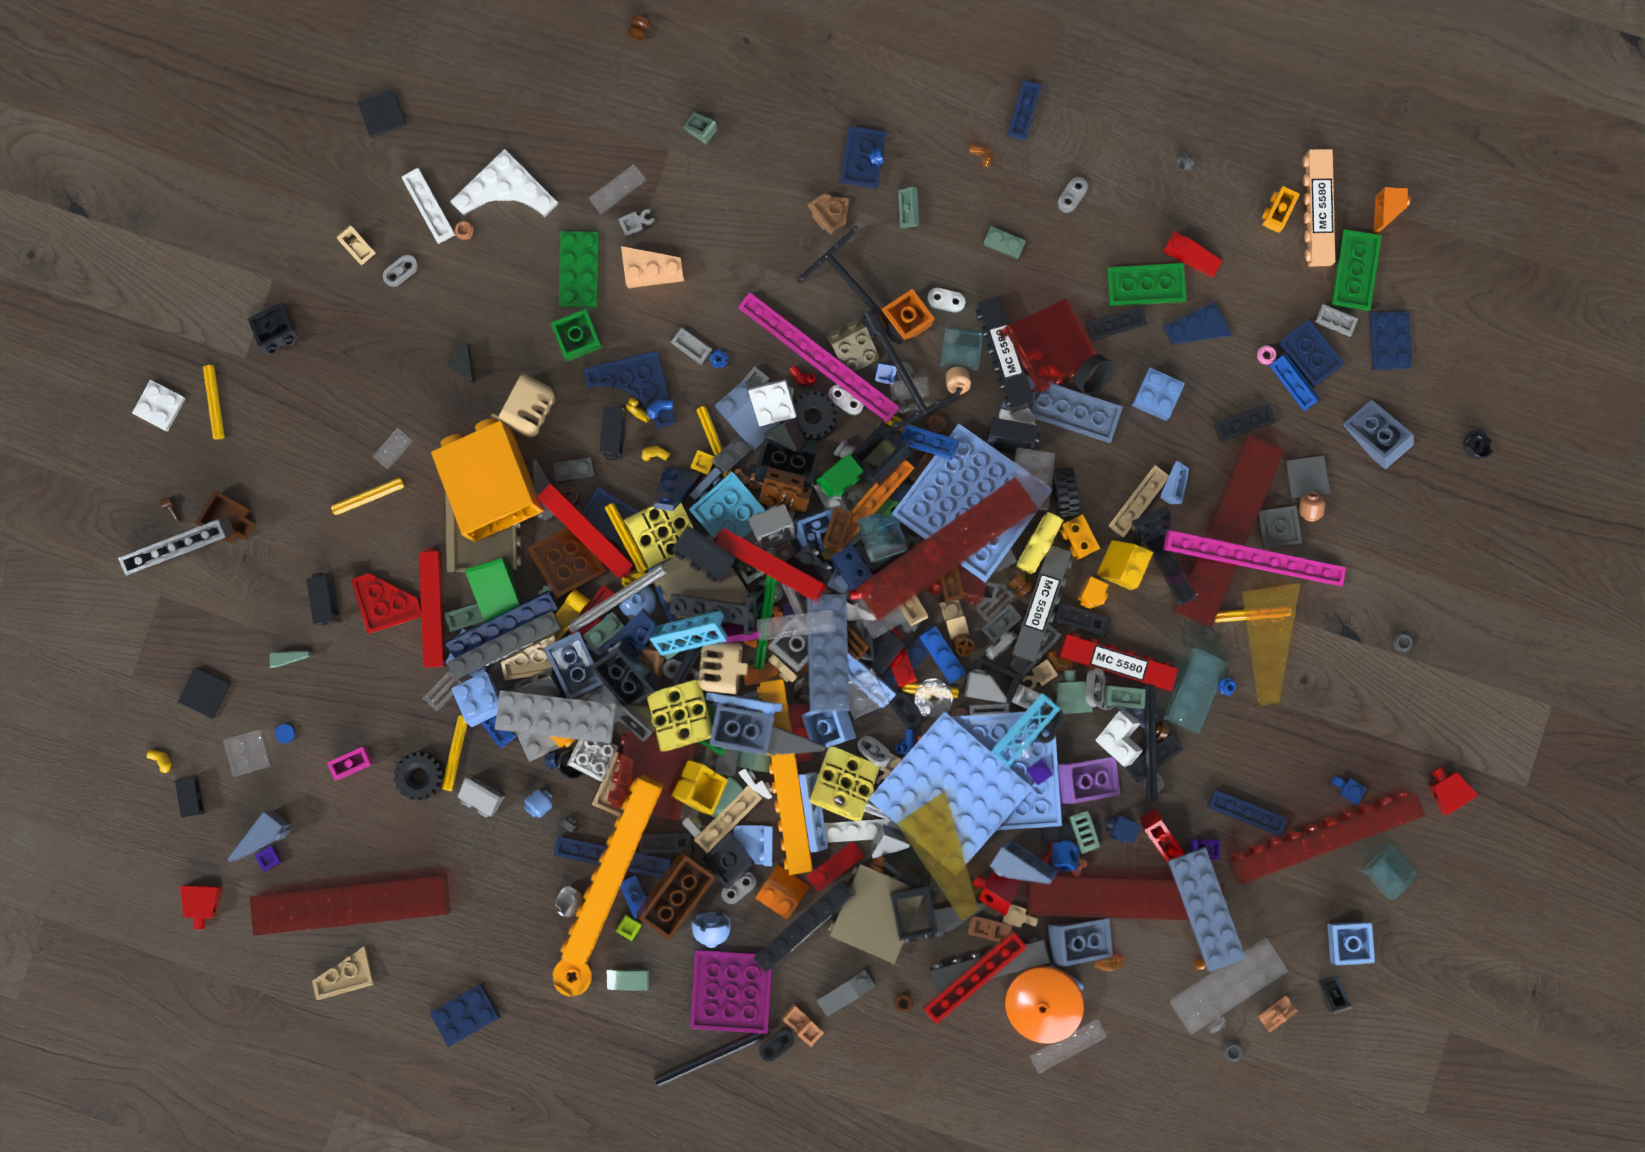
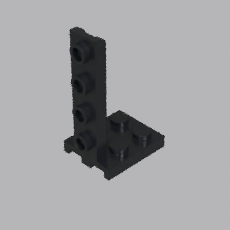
M1162 507L1131 521L1133 543L1140 547L1146 545L1148 550L1153 552L1152 558L1178 606L1197 599L1174 553L1164 550V536H1166L1167 530L1171 531V516L1168 507Z
M757 586L747 595L745 604L672 594L670 614L695 617L721 611L724 616L721 622L744 625V634L752 635L760 625L765 586Z

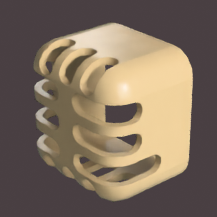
M522 373L500 416L492 413L491 417L498 421L501 420L505 425L525 436L534 437L539 433L540 426L544 424V419L549 414L551 405L555 402L554 393L546 384ZM542 401H547L549 403L548 405H546ZM536 411H541L543 414L540 415ZM523 417H528L538 422V424L534 425L533 423L523 419Z
M718 642L702 647L699 685L703 690L738 694L740 674L747 675L748 664L741 663L743 644ZM707 652H717L718 657L707 658ZM706 663H715L717 665L716 670L706 669ZM705 674H713L716 677L715 681H705Z

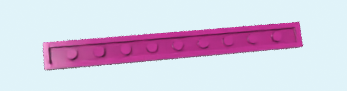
M750 292L738 306V309L885 422L889 423L900 409L894 402Z
M1167 530L1164 550L1335 586L1343 587L1346 568L1169 530Z

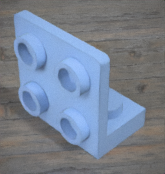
M735 825L734 836L753 859L754 865L772 866L773 826Z

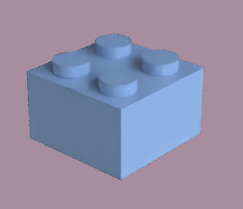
M1149 368L1131 406L1167 421L1185 383Z

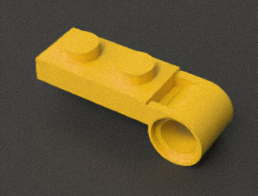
M574 589L569 594L565 603L556 613L563 630L555 633L556 642L562 639L569 629L568 624L578 618L590 602L577 589Z

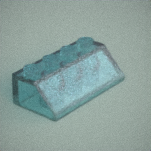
M1193 648L1163 719L1200 734L1217 693L1218 683L1223 678L1229 663L1198 648Z

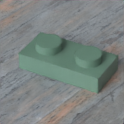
M909 187L898 190L900 228L906 229L918 226L917 188Z
M991 226L983 245L1018 260L1026 241Z
M478 603L445 613L450 632L485 622Z
M612 612L583 635V637L592 649L596 651L624 625Z
M1106 686L1105 706L1145 709L1146 689Z

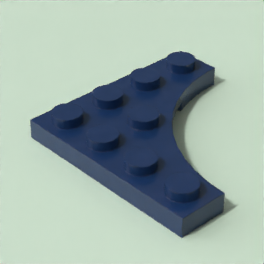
M657 350L583 369L588 389L595 387L616 388L633 395L646 408L657 399L670 400ZM661 409L658 412L657 418H654L657 429L676 425L672 409Z

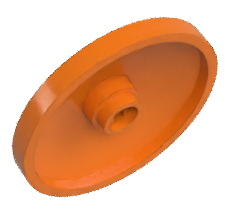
M1036 966L1022 971L1014 978L1007 991L1005 1006L1011 1024L1021 1035L1039 1043H1054L1067 1038L1077 1029L1084 1012V999L1078 984L1066 972L1051 966Z

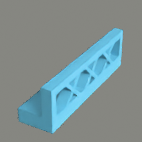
M716 611L657 625L653 630L650 640L660 655L726 641L727 635L720 626L724 616L721 611ZM715 630L719 636L708 634V631ZM696 634L703 637V639L698 640L691 636ZM680 638L687 641V643L682 644L675 640ZM661 642L670 644L671 647L664 648Z
M1042 693L993 748L991 753L1009 768L1057 714L1060 708ZM1047 704L1054 708L1049 715L1041 716V710ZM1033 719H1039V727L1036 730H1028V725ZM1026 733L1025 743L1023 745H1015V740L1019 735ZM1008 748H1013V756L1009 761H1006L1002 755Z

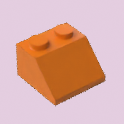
M1384 187L1375 196L1374 234H1378L1409 206L1410 195H1408V188Z
M913 289L882 308L883 313L903 340L916 337L931 327L935 320Z
M777 864L755 898L788 920L809 888V885L795 875H789V871Z

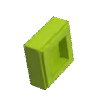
M626 914L616 932L633 941L642 923Z

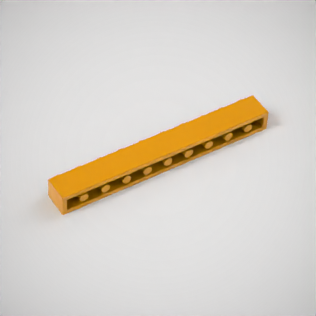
M784 679L760 682V686L757 687L759 698L765 701L782 703V711L774 712L773 725L792 732ZM796 754L771 755L772 763H769L770 774H774L775 782H772L773 794L777 793L778 801H775L776 813L780 812L781 820H778L779 832H783L784 839H781L782 851H786L787 856L784 859L785 870H789V875L812 872L813 865L802 804Z

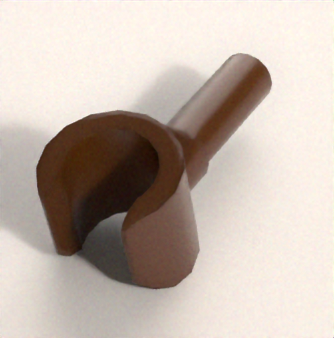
M161 499L160 505L162 509L169 508L176 522L181 521L175 511L173 499Z

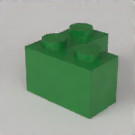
M847 454L825 471L816 482L830 498L835 495L839 497L847 491V488L861 479L859 475L863 470L852 456Z

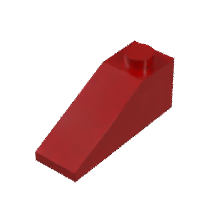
M1175 231L1170 236L1162 252L1214 278L1222 260L1193 240Z
M1156 808L1139 818L1145 832L1167 863L1168 860L1185 854Z
M852 841L816 867L812 872L808 873L806 877L817 892H819L861 860L864 854L856 843Z

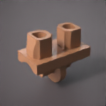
M1284 995L1257 1017L1266 1029L1271 1032L1298 1011L1287 996Z

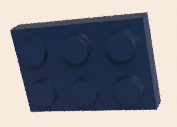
M849 126L840 183L878 189L882 163L879 166L876 163L872 164L869 153H872V148H880L882 153L884 152L887 132Z
M1409 311L1370 313L1372 371L1411 369L1412 354Z
M1309 319L1277 343L1313 388L1345 364Z
M597 487L582 514L607 538L625 548L605 507L614 503L623 521L639 511Z
M482 984L429 1013L448 1047L500 1018Z

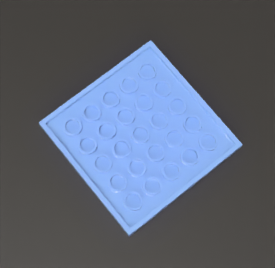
M958 424L949 436L959 442L952 460L935 455L891 516L929 543L938 547L943 553L956 560L957 563L986 583L1050 495L1052 489L965 427Z
M1026 711L951 717L988 750L992 751ZM1033 719L1028 725V730H1036L1039 719ZM1044 729L1042 736H1048L1049 731ZM1026 733L1019 735L1015 740V745H1023L1025 743ZM1056 736L1049 743H1042L1035 737L1009 767L1033 789L997 830L1062 826ZM1008 748L1002 755L1006 761H1009L1013 756V748ZM1042 758L1053 775L1040 785H1037L1026 769Z
M944 711L872 793L869 800L956 876L1033 788Z

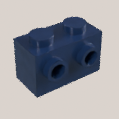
M849 544L833 555L830 561L852 591L873 575L871 574L872 568L867 562L864 563L860 558L861 552L859 549Z
M1116 814L1114 817L1111 816L1106 825L1108 827L1107 832L1111 833V838L1121 843L1126 840L1132 844L1141 828L1140 825Z

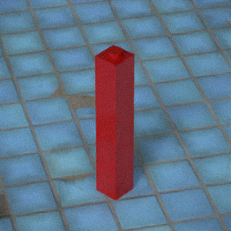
M552 483L537 496L619 579L622 576L626 578L633 571L631 568L633 563Z
M725 528L719 531L715 537V544L729 554L810 600L818 602L826 587L823 583Z
M425 548L424 552H419L423 667H446L442 553L436 551V548Z

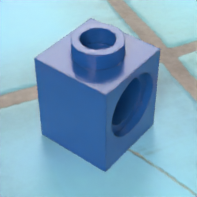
M1070 840L1053 843L1051 865L1059 871L1078 870L1080 848Z

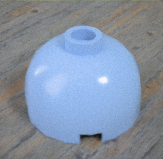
M646 586L621 602L619 608L628 618L629 615L638 614L643 608L651 615L657 605L656 594L650 586Z
M717 912L697 914L696 919H692V931L695 939L707 947H716L724 942L731 929V920L726 914L722 913V916H715Z

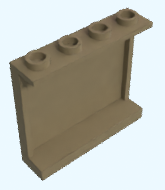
M445 495L447 572H465V569L508 556L512 571H519V566H522L521 554L518 555V547H521V535H518V528H521V522L474 543L461 534L448 496Z
M711 535L706 537L707 539L715 543ZM677 557L663 564L667 573L653 582L656 588L660 587L663 591L661 595L667 604L671 601L672 594L745 604L746 597L749 595V592L732 566L720 583L717 581L714 583L706 578V573L701 570L699 572L689 566L690 563L684 559L682 561ZM674 614V616L677 618V620H678V619H681V620H682V619L691 618V617H688V616H681V615H675V614Z
M860 863L859 867H854L851 877H854L852 884H848L856 895L836 912L839 913L836 921L832 919L828 928L831 931L830 937L895 964L904 941H899L890 892L910 889L912 887ZM923 896L897 901L903 933L909 931Z

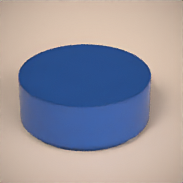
M282 724L275 731V737L280 743H289L293 741L296 735L294 727L290 724Z

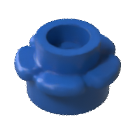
M872 148V153H869L872 164L876 163L879 166L885 162L883 153L880 148Z
M715 350L710 355V362H712L713 367L723 368L727 365L728 355L726 352Z
M1232 677L1222 678L1218 683V689L1222 694L1230 696L1236 690V683Z

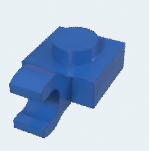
M1334 776L1330 782L1341 789L1340 796L1355 805H1358L1367 788L1350 778L1345 782L1339 777Z

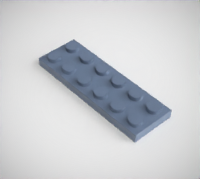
M1026 375L1034 398V407L1029 409L1036 420L1111 443L1122 406ZM1003 401L1001 408L1011 411L1010 407L1006 408L1005 402Z
M821 594L817 603L807 598L810 711H849L846 594Z
M1203 847L1168 860L1208 972L1246 959L1206 848Z

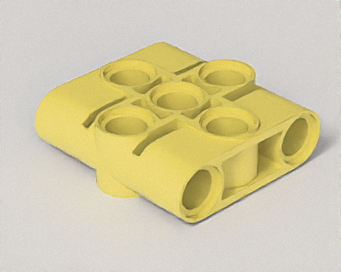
M682 503L673 512L666 510L663 512V510L656 509L659 515L655 520L649 517V512L654 509V505L624 519L648 569L675 557L674 553H667V545L670 543L675 545L677 542L675 536L679 539L687 525L693 528ZM642 514H644V517H645V519H646V521H647V523H648V525H649V528H648V526H647V524H646V522H645V520H644ZM681 517L684 520V525L681 528H677L675 520ZM661 526L667 529V534L664 537L658 535V529ZM643 535H648L650 542L644 546L641 544L640 539ZM657 545H659V547H660V549H661V551H662V553H663V555H664L665 558H663V556H662V554H661V552H660V550H659V548H658Z
M1049 512L1043 516L1035 532L1030 537L1016 567L1028 574L1036 571L1063 522L1061 518Z
M699 680L655 691L647 697L652 723L655 727L661 751L676 749L711 738L713 727ZM679 693V700L676 702L671 701L672 695ZM703 706V712L700 715H696L695 708ZM680 711H684V718L682 720H677V713ZM663 716L666 717V723L659 726L658 719ZM683 730L690 731V735L686 739L681 738Z
M828 747L809 801L831 812L860 822L869 797L873 793V786L880 767L839 748ZM847 763H852L855 770H850ZM823 773H828L831 777V780H826L823 776ZM841 780H845L848 783V788L842 786ZM860 787L865 789L866 795H862L859 792ZM835 798L841 799L842 806L836 804Z

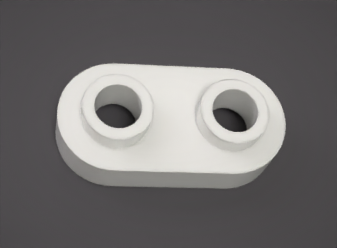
M934 288L928 294V303L933 308L956 313L960 312L965 306L964 296L957 292ZM934 295H940L941 299L935 300ZM953 299H958V300H959V304H957V305L953 304V303H952V300H953Z
M834 385L830 388L828 396L836 406L850 415H858L862 411L863 404L840 386ZM840 391L842 395L835 397L834 393ZM851 402H856V403H857V407H856V408H852V407L850 406V403H851Z

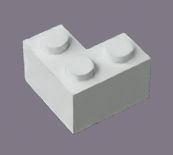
M1127 710L1119 711L1095 740L1123 766L1132 765L1143 751L1129 738L1140 725V722Z

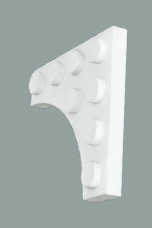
M505 149L450 201L464 216L486 202L494 200H514L525 203L540 212L544 217L558 205V202Z

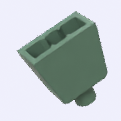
M1076 670L1064 671L1065 683H1057L1055 705L1062 710L1063 714L1093 712L1092 707L1085 699L1086 682H1077Z

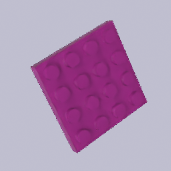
M695 950L690 1029L768 1034L772 969L766 973L753 959L757 953Z

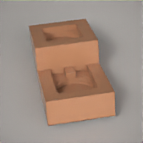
M973 915L967 934L999 942L1011 932L1012 925Z
M795 1004L781 1017L782 1021L793 1029L810 1047L824 1034V1031Z

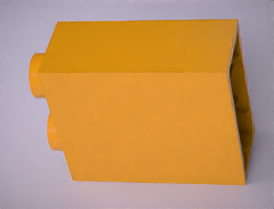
M494 418L479 422L475 425L476 432L462 437L461 434H454L444 438L440 442L441 448L431 452L461 534L474 543L544 512L540 500L537 498L538 495L513 431L501 420L497 422Z

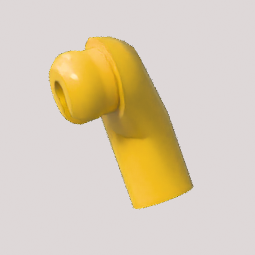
M655 445L644 448L641 458L644 461H649L652 457L658 456L667 461L671 453Z

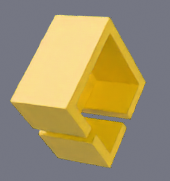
M688 761L681 775L683 779L678 781L672 796L699 812L712 815L728 780L703 764Z

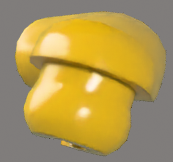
M629 398L628 403H626V409L636 418L647 423L650 420L648 413L637 407L638 400Z
M633 569L626 578H622V585L625 587L648 572L639 573L638 570Z
M149 749L147 758L157 760L161 772H169L172 764L168 754Z

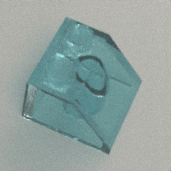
M945 328L940 366H960L968 370L977 371L982 348V333Z
M875 513L857 520L871 563L908 550L898 518Z
M1391 844L1362 869L1387 899L1393 901L1409 887L1417 874Z

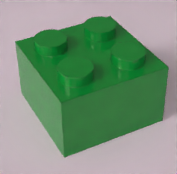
M586 309L551 322L567 362L602 348Z

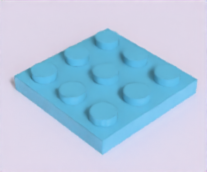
M733 472L689 509L714 540L717 533L722 531L723 528L744 539L752 532L748 518H751L756 513L766 512Z

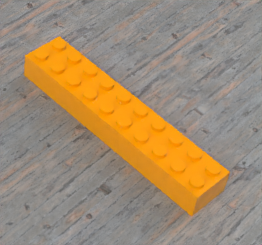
M642 775L633 781L630 788L632 795L626 798L622 807L625 811L616 820L614 827L617 830L610 835L607 841L609 848L601 855L599 863H602V865L595 870L591 880L594 883L588 887L584 895V899L587 900L580 905L576 916L579 918L575 920L568 934L571 937H568L562 946L561 952H563V956L561 959L581 968L588 962L664 783L646 775Z

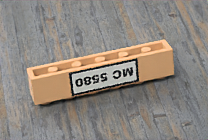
M1309 150L1303 157V167H1306V174L1303 177V185L1306 186L1304 205H1307V212L1304 214V223H1307V231H1305L1304 239L1305 242H1308V249L1305 251V261H1308V267L1332 266L1335 263L1333 150Z

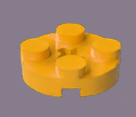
M561 960L553 971L555 988L565 996H576L584 993L592 981V970L588 963L581 968L568 961ZM568 972H576L577 980L569 981Z

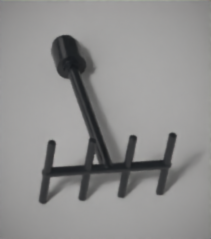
M854 226L853 229L798 278L797 283L801 284L827 260L870 309H876L881 314L888 327L886 330L887 337L899 346L904 340L877 304L832 256L857 232L858 227Z
M871 309L862 315L863 323L871 337L876 336L877 339H880L919 408L912 416L899 423L895 421L890 430L892 434L909 423L914 424L918 418L930 412L935 413L936 409L944 404L956 401L962 391L960 387L957 388L955 393L942 400L936 399L934 404L927 407L885 335L888 327L881 314L876 309Z

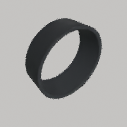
M1096 354L1083 362L1074 378L1075 384L1083 394L1091 395L1106 384L1113 372L1114 366L1112 361L1100 354ZM1101 364L1095 376L1085 383L1091 371Z

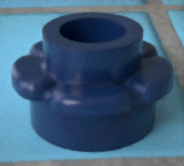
M549 751L548 755H545L544 762L550 770L558 768L557 760L559 753Z

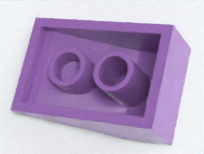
M1114 757L1058 764L1060 803L1074 804L1121 795L1117 762Z

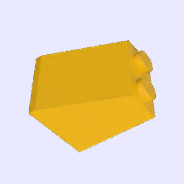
M1111 540L1096 575L1132 591L1138 588L1153 552L1135 544Z

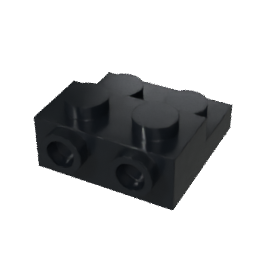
M282 302L248 318L258 347L264 355L275 354L278 348L284 345L291 346L295 343V340L299 339L294 324L290 320Z
M811 542L785 562L821 583L826 581L835 572L831 561L825 559L821 555L819 547Z

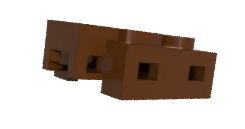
M768 467L758 502L771 506L785 504L787 511L796 512V510L806 512L812 489L803 486L806 477Z
M214 490L195 522L197 525L202 526L228 516L235 534L223 538V540L229 543H233L236 536L247 540L256 523L247 519L252 510Z

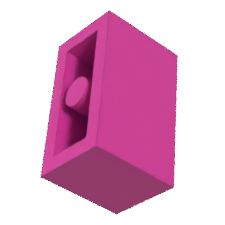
M365 746L327 762L334 780H341L374 765L375 762L368 746Z

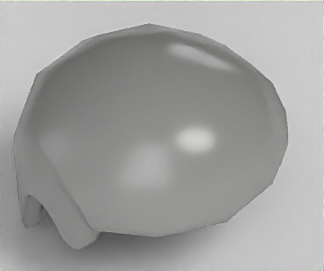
M565 886L561 889L555 901V906L560 910L558 913L567 918L573 917L583 903L582 894L571 886Z

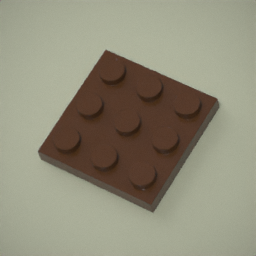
M568 528L539 541L527 549L556 599L606 572L600 559Z

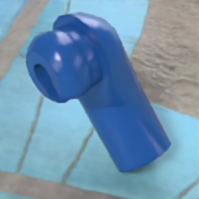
M655 400L647 408L648 417L654 419L657 418L658 412L661 409H673V400Z
M905 729V740L896 745V753L905 755L915 745V730Z

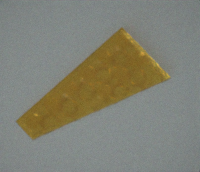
M1300 583L1242 591L1259 706L1275 704L1280 701Z
M943 791L897 822V825L963 921L977 912L978 906L946 792Z

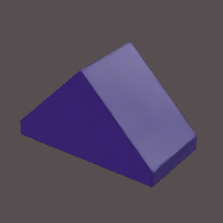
M1190 839L1189 852L1205 847L1210 860L1220 859V840Z

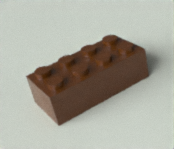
M681 851L636 912L638 919L668 940H671L716 876L707 867L684 851Z

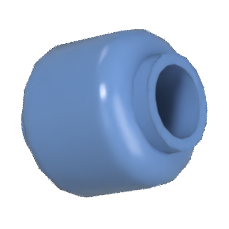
M535 789L524 799L525 805L523 807L533 818L535 816L541 818L552 808V796L546 790L542 792L539 789Z

